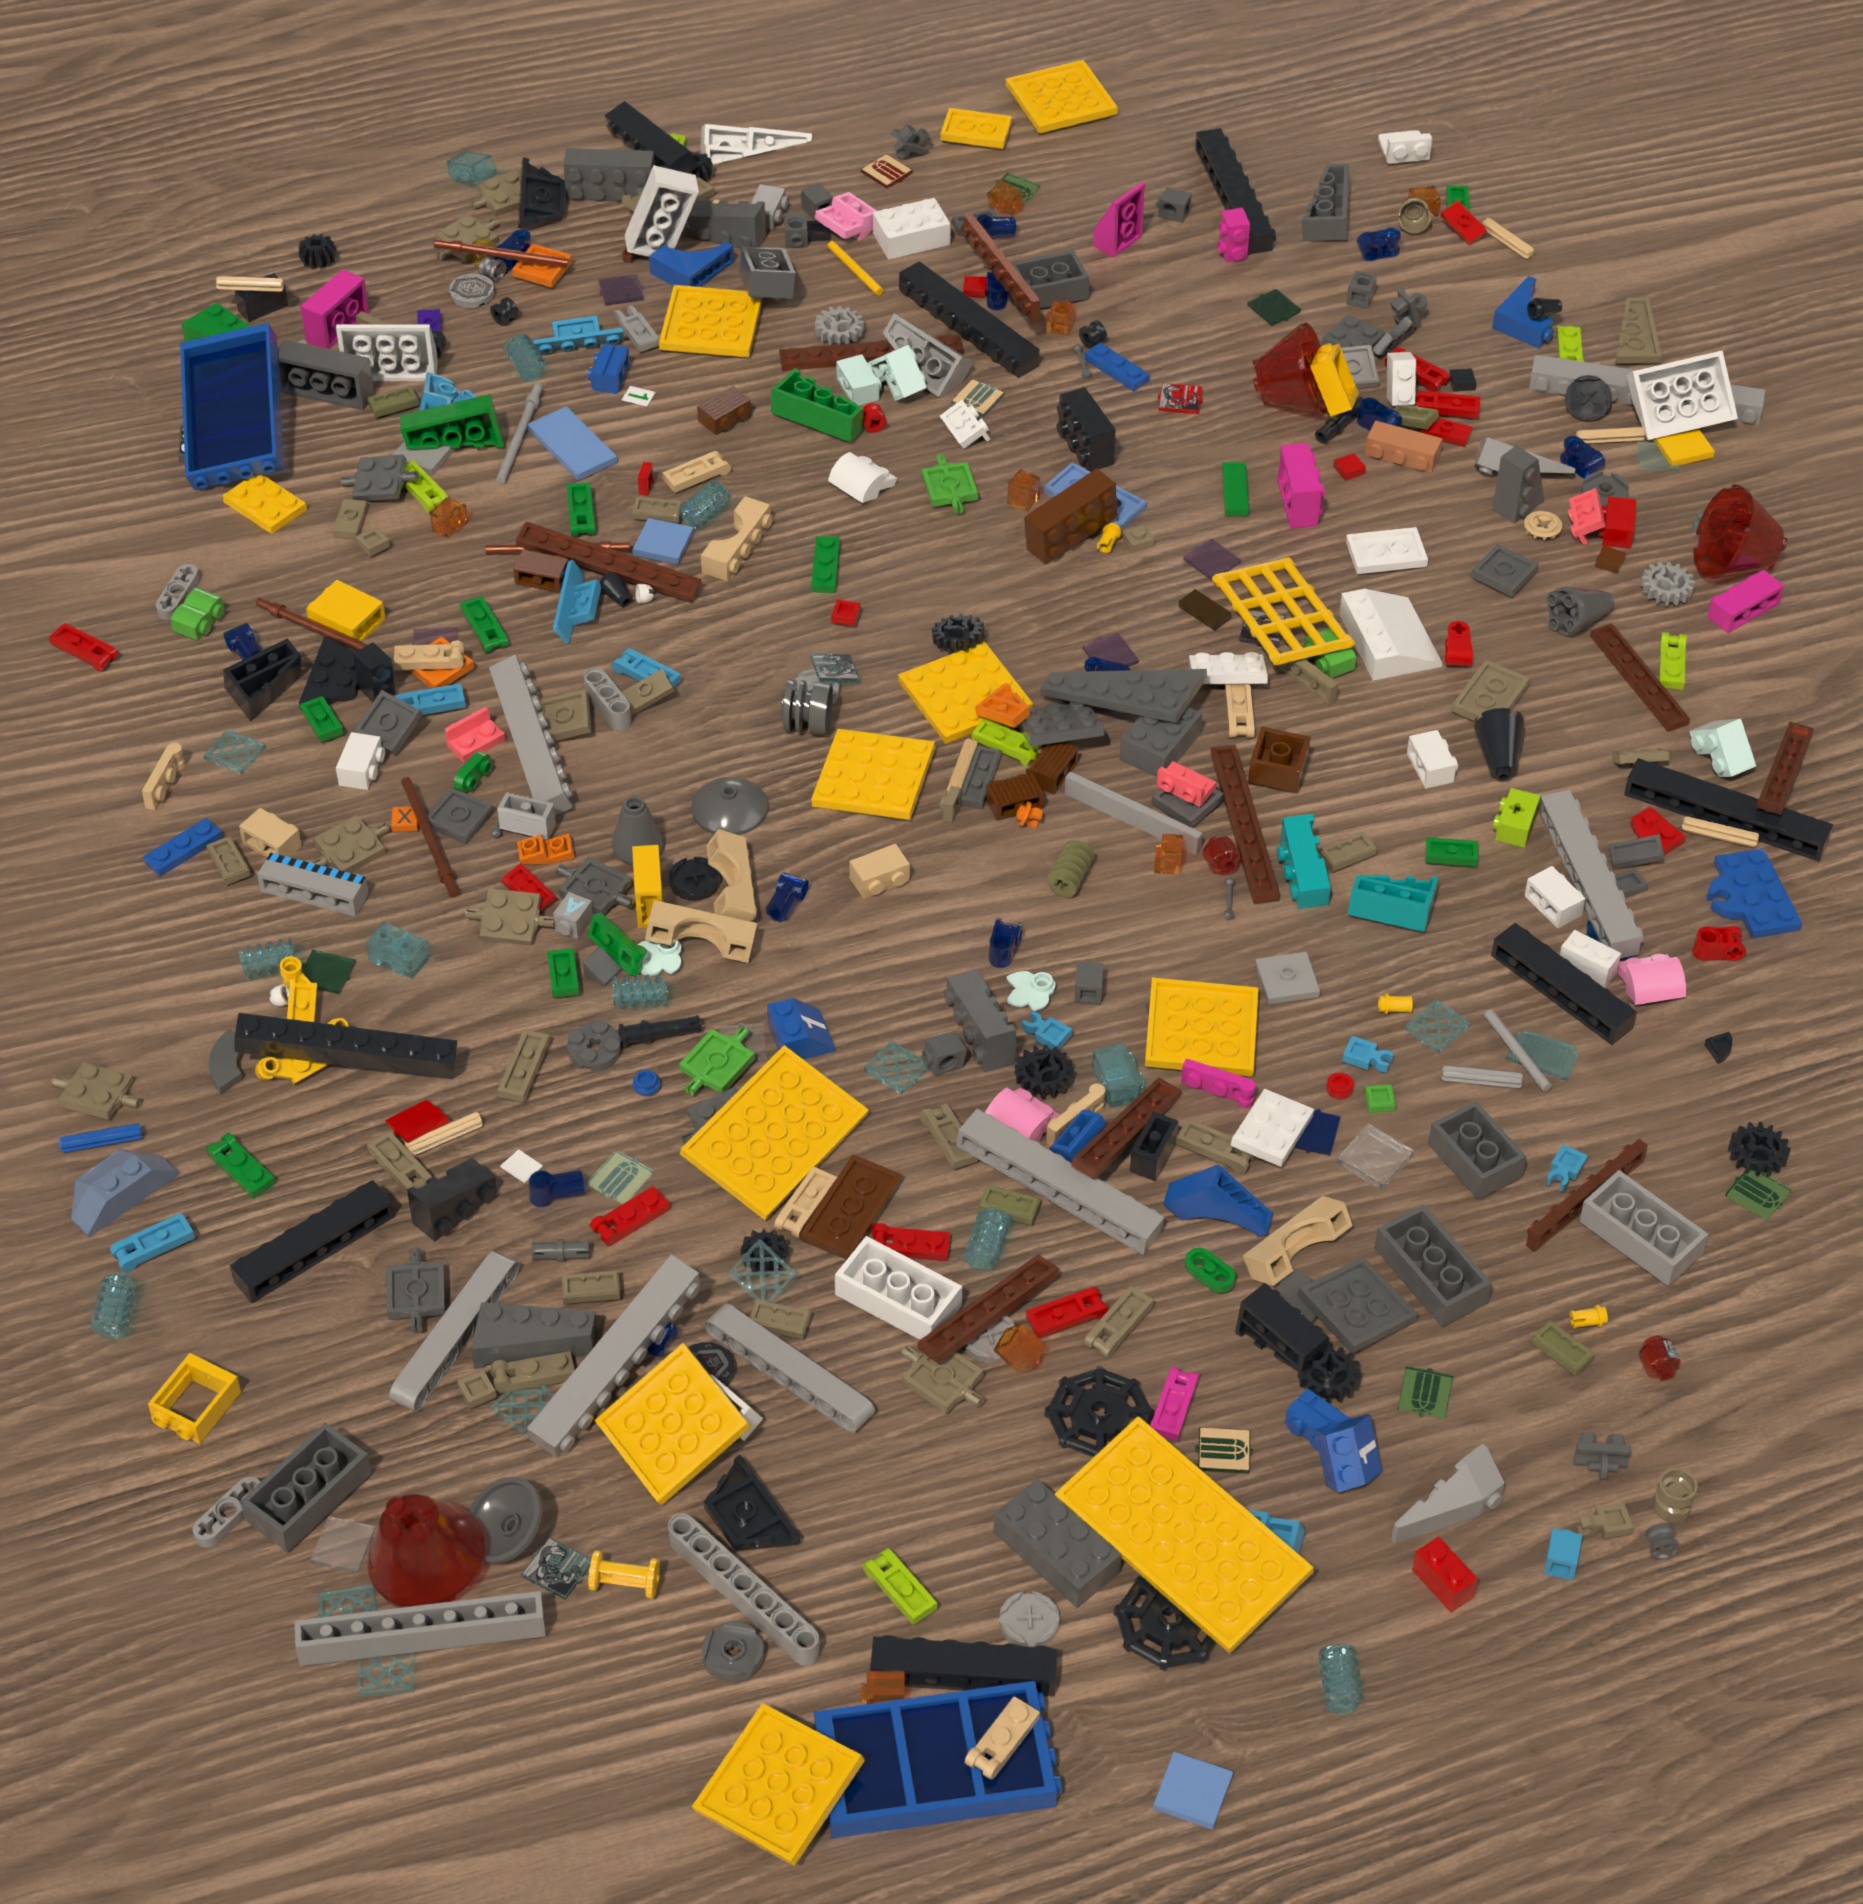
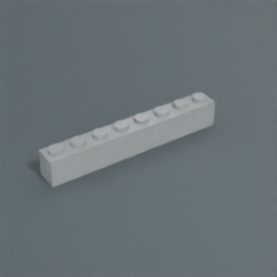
M515 654L490 666L489 669L534 800L552 802L556 816L573 808L570 800L573 793L568 783H564V779L567 776L561 764L558 765L561 758L556 748L552 747V744L555 743L553 736L545 728L549 726L543 712H539L543 707L538 696H534L537 689L532 679H528L531 672L526 662L521 663Z
M1570 790L1540 796L1539 815L1574 888L1579 890L1586 898L1584 909L1600 943L1620 952V958L1638 955L1640 944L1644 940L1640 927L1637 928L1634 923L1633 912L1625 904L1623 891L1618 890L1616 886L1615 875L1607 867L1605 854L1600 853L1598 849L1597 838L1589 830L1588 819L1581 814L1578 799H1574Z
M976 1109L959 1129L957 1147L972 1154L982 1162L1138 1253L1144 1255L1161 1234L1164 1217L1156 1210L1144 1206L1130 1195H1125L1106 1181H1101L1098 1178L1092 1179L1073 1168L1071 1166L1072 1163L1065 1160L1061 1155L1051 1152L1037 1141L1031 1140L1020 1134L1016 1129L999 1122L992 1115Z
M671 1254L527 1427L529 1439L556 1459L562 1452L566 1453L574 1444V1437L580 1430L584 1431L591 1424L596 1410L599 1407H605L609 1402L611 1392L615 1387L624 1384L635 1363L638 1365L643 1361L647 1354V1348L652 1342L656 1343L661 1339L665 1332V1326L670 1320L675 1321L683 1310L682 1306L688 1298L692 1300L697 1295L701 1287L699 1272Z
M541 1591L294 1621L295 1648L300 1666L546 1636Z

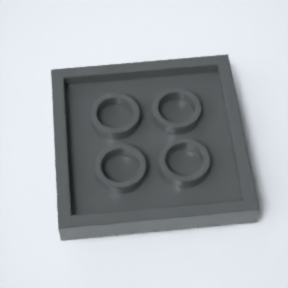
M1070 702V704L1066 705L1053 703L1046 705L1045 708L1038 709L1029 707L1030 716L1017 725L1030 746L1104 736V726L1090 705Z
M1365 1257L1300 1287L1297 1294L1351 1353L1416 1322L1418 1313Z

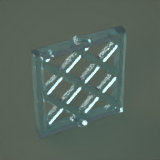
M227 729L204 754V759L243 774L255 762V759L266 746L261 742ZM226 737L230 738V742L222 743ZM244 743L245 747L236 749L235 744ZM232 746V750L223 752L222 747ZM217 748H219L220 753L212 754ZM257 749L253 755H250L249 750ZM246 751L247 756L238 758L237 753ZM234 754L235 759H225L226 755ZM248 760L243 766H240V761Z
M1435 1000L1405 1026V1030L1440 1053L1470 1027V1022L1455 1013L1454 1010ZM1437 1008H1440L1447 1014H1438ZM1432 1009L1434 1010V1014H1428ZM1425 1018H1435V1024H1426ZM1439 1018H1448L1449 1024H1439ZM1452 1018H1455L1462 1024H1452ZM1422 1019V1024H1416ZM1413 1028H1423V1034ZM1427 1028H1436L1437 1034H1427ZM1440 1028H1449L1450 1034H1441ZM1453 1028H1459V1029L1454 1033ZM1428 1038H1437L1438 1044H1435ZM1441 1038H1448L1445 1042L1442 1043Z
M893 1041L878 1052L864 1067L865 1072L901 1095L929 1069V1066H926L921 1058ZM890 1049H893V1055L884 1056ZM896 1050L902 1053V1055H897ZM907 1058V1065H898V1059ZM884 1060H894L895 1066H885ZM911 1060L915 1061L918 1064H912ZM877 1061H881V1067H872ZM912 1068H922L917 1074H913ZM899 1069H909V1075L900 1076ZM895 1070L896 1076L886 1077V1071ZM876 1071H882L883 1076ZM910 1079L904 1086H901L900 1080Z
M758 1239L728 1272L755 1300L772 1302L797 1275L761 1239ZM756 1247H760V1258H750L752 1251ZM764 1248L773 1257H764ZM760 1261V1272H750V1262ZM764 1261H774V1271L764 1272ZM742 1262H746V1272L737 1273L736 1269ZM778 1262L788 1271H778ZM788 1274V1279L782 1285H779L778 1275ZM760 1275L761 1286H751V1276ZM764 1275H774L775 1285L765 1286ZM737 1276H747V1285ZM765 1289H775V1293L771 1298L765 1300ZM752 1290H761V1299Z
M539 1385V1390H529L528 1388L525 1391L511 1390L491 1404L490 1409L504 1419L506 1424H510L524 1436L528 1433L527 1427L532 1423L530 1422L527 1425V1419H535L542 1411V1407H545L548 1403L543 1402V1395H548L552 1399L554 1394L543 1385ZM524 1395V1402L514 1403V1396ZM528 1395H539V1402H528ZM510 1397V1403H503ZM513 1407H524V1414L513 1415ZM528 1407H538V1414H528ZM499 1408H509V1415H505ZM513 1419H524L523 1427L517 1425Z
M373 1585L318 1593L319 1618L331 1616L336 1608L344 1612L342 1615L353 1614L352 1610L357 1605L365 1609L363 1612L377 1611ZM361 1593V1595L358 1598L353 1596V1594ZM367 1594L371 1595L370 1605L361 1601ZM334 1597H340L337 1601L331 1599ZM346 1597L354 1601L348 1609L341 1605V1602ZM324 1601L332 1604L327 1612L323 1611Z
M414 1652L400 1654L397 1658L394 1655L387 1656L393 1661L387 1668L379 1663L386 1656H380L376 1659L366 1658L371 1664L365 1670L362 1669L363 1659H358V1670L356 1671L358 1676V1697L413 1693L414 1672L416 1670L414 1666ZM407 1654L410 1655V1665L408 1667L401 1662ZM396 1665H399L404 1670L396 1677L390 1671ZM375 1666L382 1671L376 1678L369 1674ZM407 1673L410 1674L411 1678L409 1685L401 1681ZM385 1675L393 1680L387 1687L379 1682ZM364 1676L371 1681L365 1689L361 1687V1681ZM396 1684H399L402 1688H393V1687H394ZM375 1685L380 1688L377 1690H371Z

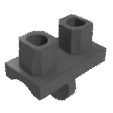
M907 124L902 130L894 129L890 133L898 140L894 149L899 158H908L912 152L926 155L929 151L925 145L931 137L925 129L920 128L916 131L913 126Z
M1402 287L1397 290L1398 298L1390 303L1391 309L1397 315L1394 318L1395 324L1399 325L1405 317H1408L1416 323L1414 328L1418 329L1422 326L1419 313L1427 307V298L1425 295L1414 293L1409 297Z
M1582 1432L1574 1454V1466H1588V1470L1598 1471L1599 1479L1606 1480L1608 1471L1618 1472V1468L1627 1469L1629 1456L1631 1455V1445H1626L1623 1434L1608 1435L1607 1444L1597 1443L1594 1433Z

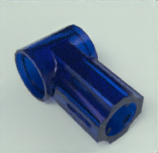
M982 214L976 218L986 228V232L990 237H1014L1016 235L1017 226L1014 216L991 217Z
M248 623L223 632L224 640L231 652L236 651L241 660L262 651Z
M782 872L776 884V892L766 907V914L776 922L781 923V921L787 920L796 903L804 900L808 891L809 880Z
M540 1170L532 1173L529 1177V1200L537 1207L549 1206L554 1199L585 1194L584 1178L580 1170L553 1175L547 1171Z

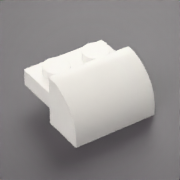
M849 452L836 462L831 470L828 481L863 503L877 499L879 490L895 486L897 478L890 474L886 468L874 464L870 458L865 456L857 457Z

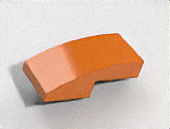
M569 833L545 841L542 834L517 841L521 864H550L575 859L573 842Z

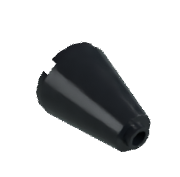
M1494 708L1481 713L1482 717L1477 720V717L1475 718L1474 730L1491 776L1499 781H1507L1516 774L1525 722L1523 715L1518 711L1517 714L1510 713L1509 708Z

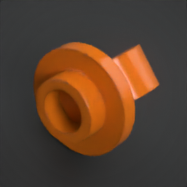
M1027 801L1025 806H1019L1015 819L1019 820V826H1023L1026 823L1027 826L1036 828L1038 820L1042 818L1043 810L1035 807L1031 808V803Z

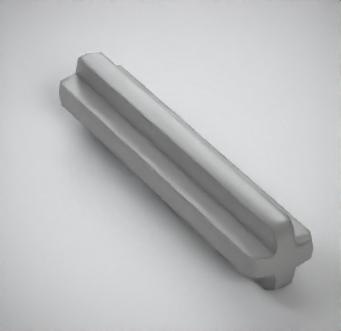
M1451 1065L1443 1066L1441 1076L1443 1081L1509 1088H1521L1523 1082L1521 1072Z

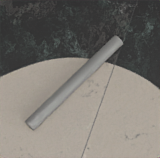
M1492 1009L1486 1011L1484 1017L1542 1091H1548L1552 1087L1548 1079Z

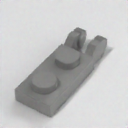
M633 305L627 307L628 317H625L620 310L614 312L618 325L623 328L639 352L659 346V337Z

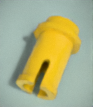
M1109 523L1104 526L1103 535L1097 543V548L1101 547V552L1109 553L1115 541L1120 538L1121 528L1119 525Z
M1384 993V996H1379L1378 998L1379 1012L1388 1014V1012H1412V996H1389L1388 993Z
M1595 1305L1591 1309L1569 1312V1317H1573L1570 1320L1573 1329L1592 1325L1602 1327L1603 1324L1608 1323L1607 1311L1604 1306Z

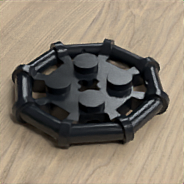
M1097 1366L1094 1370L1069 1378L1066 1376L1059 1380V1387L1049 1406L1045 1407L1044 1413L1045 1417L1050 1420L1059 1439L1058 1444L1063 1449L1070 1448L1095 1457L1105 1447L1104 1441H1112L1126 1428L1130 1418L1136 1419L1139 1416L1149 1425L1150 1421L1153 1420L1155 1411L1150 1408L1139 1387L1140 1382L1136 1378L1129 1379L1104 1370L1103 1366ZM1095 1381V1384H1092L1090 1389L1085 1390V1387H1079ZM1103 1382H1106V1383H1109V1384H1111V1385L1117 1386V1387H1119L1120 1389H1117V1388H1115V1387L1106 1385V1384H1104ZM1067 1395H1072L1073 1399L1070 1405L1063 1404ZM1132 1396L1136 1406L1130 1407L1129 1403H1126L1125 1398ZM1099 1408H1103L1105 1415H1095L1092 1410L1098 1411ZM1061 1417L1070 1418L1072 1427L1068 1431ZM1081 1434L1096 1440V1445L1077 1439V1437Z
M1136 1577L1134 1584L1120 1604L1114 1607L1113 1612L1119 1623L1124 1641L1123 1648L1126 1652L1132 1651L1160 1667L1159 1670L1166 1671V1668L1197 1662L1203 1664L1208 1661L1207 1656L1217 1642L1207 1634L1200 1644L1195 1637L1201 1628L1162 1593L1154 1590L1153 1588L1155 1587L1144 1577ZM1140 1595H1144L1146 1599L1140 1607L1135 1606L1134 1604ZM1175 1614L1176 1622H1166L1163 1616ZM1130 1618L1139 1619V1631L1133 1632ZM1148 1639L1162 1647L1161 1654L1144 1645L1143 1642ZM1184 1646H1188L1190 1649L1187 1652L1169 1655L1170 1649L1178 1651Z

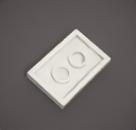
M1417 527L1346 535V544L1357 574L1427 567L1428 558Z
M1224 652L1220 655H1209L1207 653L1189 655L1190 669H1207L1208 677L1203 684L1267 683L1268 673L1263 654L1247 652L1244 655H1234L1233 653Z
M1264 1089L1233 1136L1231 1146L1281 1167L1312 1119L1314 1109Z

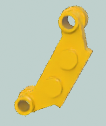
M286 957L280 962V974L283 977V983L289 987L287 1019L315 1022L317 983H311L302 973L301 961L298 958Z
M343 1018L332 1019L327 1023L348 1026L347 1021ZM266 1057L257 1063L255 1073L259 1079L264 1081L276 1077L291 1080L294 1085L329 1064ZM266 1064H270L272 1070H268Z

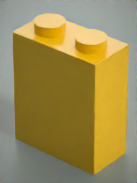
M336 580L306 608L309 619L359 641H363L385 620L382 601L339 580Z

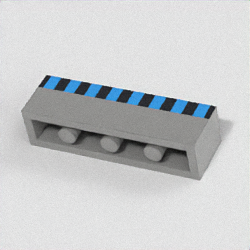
M270 852L257 874L261 892L355 917L369 895L367 880L364 876Z

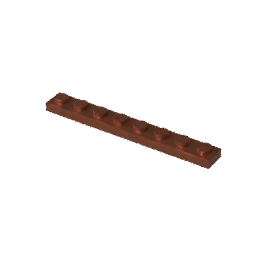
M973 214L964 215L963 224L961 225L963 237H966L971 247L978 253L980 259H983L988 269L994 273L996 279L1004 286L1005 291L1019 305L1022 313L1026 314L1031 322L1040 320V299Z
M960 334L935 336L936 339L963 355ZM880 340L875 342L779 349V357L782 371H791L794 368L803 370L836 367V361L858 355H863L868 363L895 351V349L888 340Z
M525 521L516 538V545L536 550L543 554L561 555L564 558H568L569 561L573 560L576 565L603 574L614 572L619 574L624 581L636 585L647 584L655 591L691 603L694 601L702 585L700 578Z
M1236 744L1211 747V759L1220 790L1224 794V804L1240 854L1253 903L1279 900V890Z

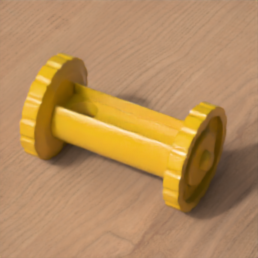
M595 1550L589 1569V1590L597 1591L600 1583L645 1588L646 1598L654 1599L659 1582L660 1560L652 1558L649 1566L604 1561L602 1551Z

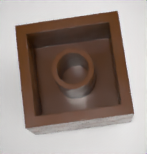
M1262 726L1250 760L1248 782L1298 793L1309 758L1311 737Z

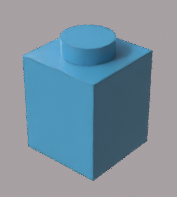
M1552 1528L1543 1574L1574 1580L1582 1534L1574 1533L1567 1529L1559 1530Z

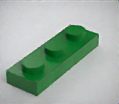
M816 536L811 593L836 592L840 537Z

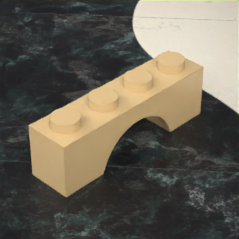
M744 496L734 510L735 529L739 533L732 538L712 540L701 554L702 573L728 581L732 574L738 571L740 563L749 556L751 548L760 541L765 529H768L772 524L773 516L771 515L770 504Z
M718 829L706 845L708 863L724 876L729 887H725L715 900V914L753 921L757 914V908L754 903V888L752 887L751 880L752 870L749 866V850L747 849L746 837Z
M654 900L645 940L671 946L680 938L700 937L715 944L723 958L748 963L757 923Z
M1321 1196L1245 1253L1243 1258L1251 1279L1274 1286L1293 1271L1290 1261L1299 1250L1316 1242L1333 1241L1353 1225L1345 1202Z

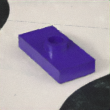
M440 309L417 310L418 325H430L431 330L441 332Z

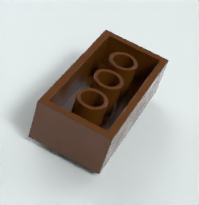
M1096 468L1026 515L1024 521L1027 550L1046 565L1053 559H1057L1071 547L1076 546L1087 536L1094 534L1106 523L1113 521L1117 517L1116 483Z

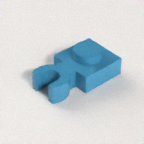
M1035 1011L1030 1013V1020L1034 1023H1029L1026 1020L1022 1021V1029L1030 1034L1035 1033L1034 1040L1042 1045H1047L1051 1050L1054 1047H1058L1059 1050L1072 1036V1029L1052 1017L1044 1021L1041 1015Z
M1352 1036L1344 1051L1342 1062L1368 1070L1370 1065H1373L1378 1071L1387 1073L1389 1063L1383 1061L1392 1063L1394 1053L1389 1050L1377 1051L1376 1043Z
M1562 1144L1551 1162L1550 1170L1552 1171L1548 1173L1546 1185L1550 1186L1552 1181L1558 1180L1561 1182L1559 1191H1565L1569 1178L1574 1181L1577 1179L1587 1162L1588 1155Z

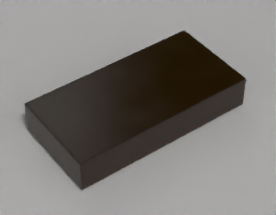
M1196 589L1179 600V608L1214 631L1231 619L1230 611Z

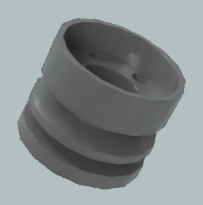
M789 679L781 706L784 731H792L795 721L796 732H802L804 723L808 722L810 733L827 735L833 705L832 683L814 682L812 691L808 692L807 682L801 680L797 691V681Z

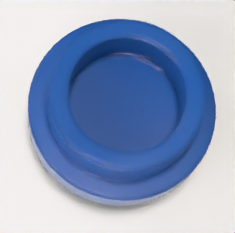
M651 1070L639 1071L633 1079V1089L640 1095H652L660 1087L659 1077Z

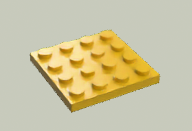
M1084 60L1006 78V87L1039 134L1116 115L1118 111L1117 105Z
M674 285L659 340V350L749 357L763 299H753L748 296L746 291Z
M985 642L977 644L976 648L969 647L967 651L961 650L898 674V682L945 744L972 734L984 718L976 715L975 706L1004 683H1009L1011 691L1017 693L1021 700L1029 707H1033L1032 701Z
M837 729L811 798L812 807L911 820L935 751V741Z
M1152 978L1145 1067L1182 1070L1187 1058L1239 1076L1253 1077L1258 987Z
M684 1343L595 1419L598 1426L660 1505L669 1500L751 1428V1425Z
M762 1703L696 1799L692 1808L703 1817L795 1866L865 1760L859 1753Z

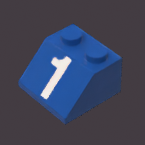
M794 998L767 1004L768 1026L778 1051L785 1045L802 1059L835 1051V1046L819 1008Z
M1370 1414L1313 1429L1327 1487L1336 1492L1345 1491L1367 1484L1383 1471Z

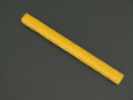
M834 241L828 243V248L877 296L883 293V288Z

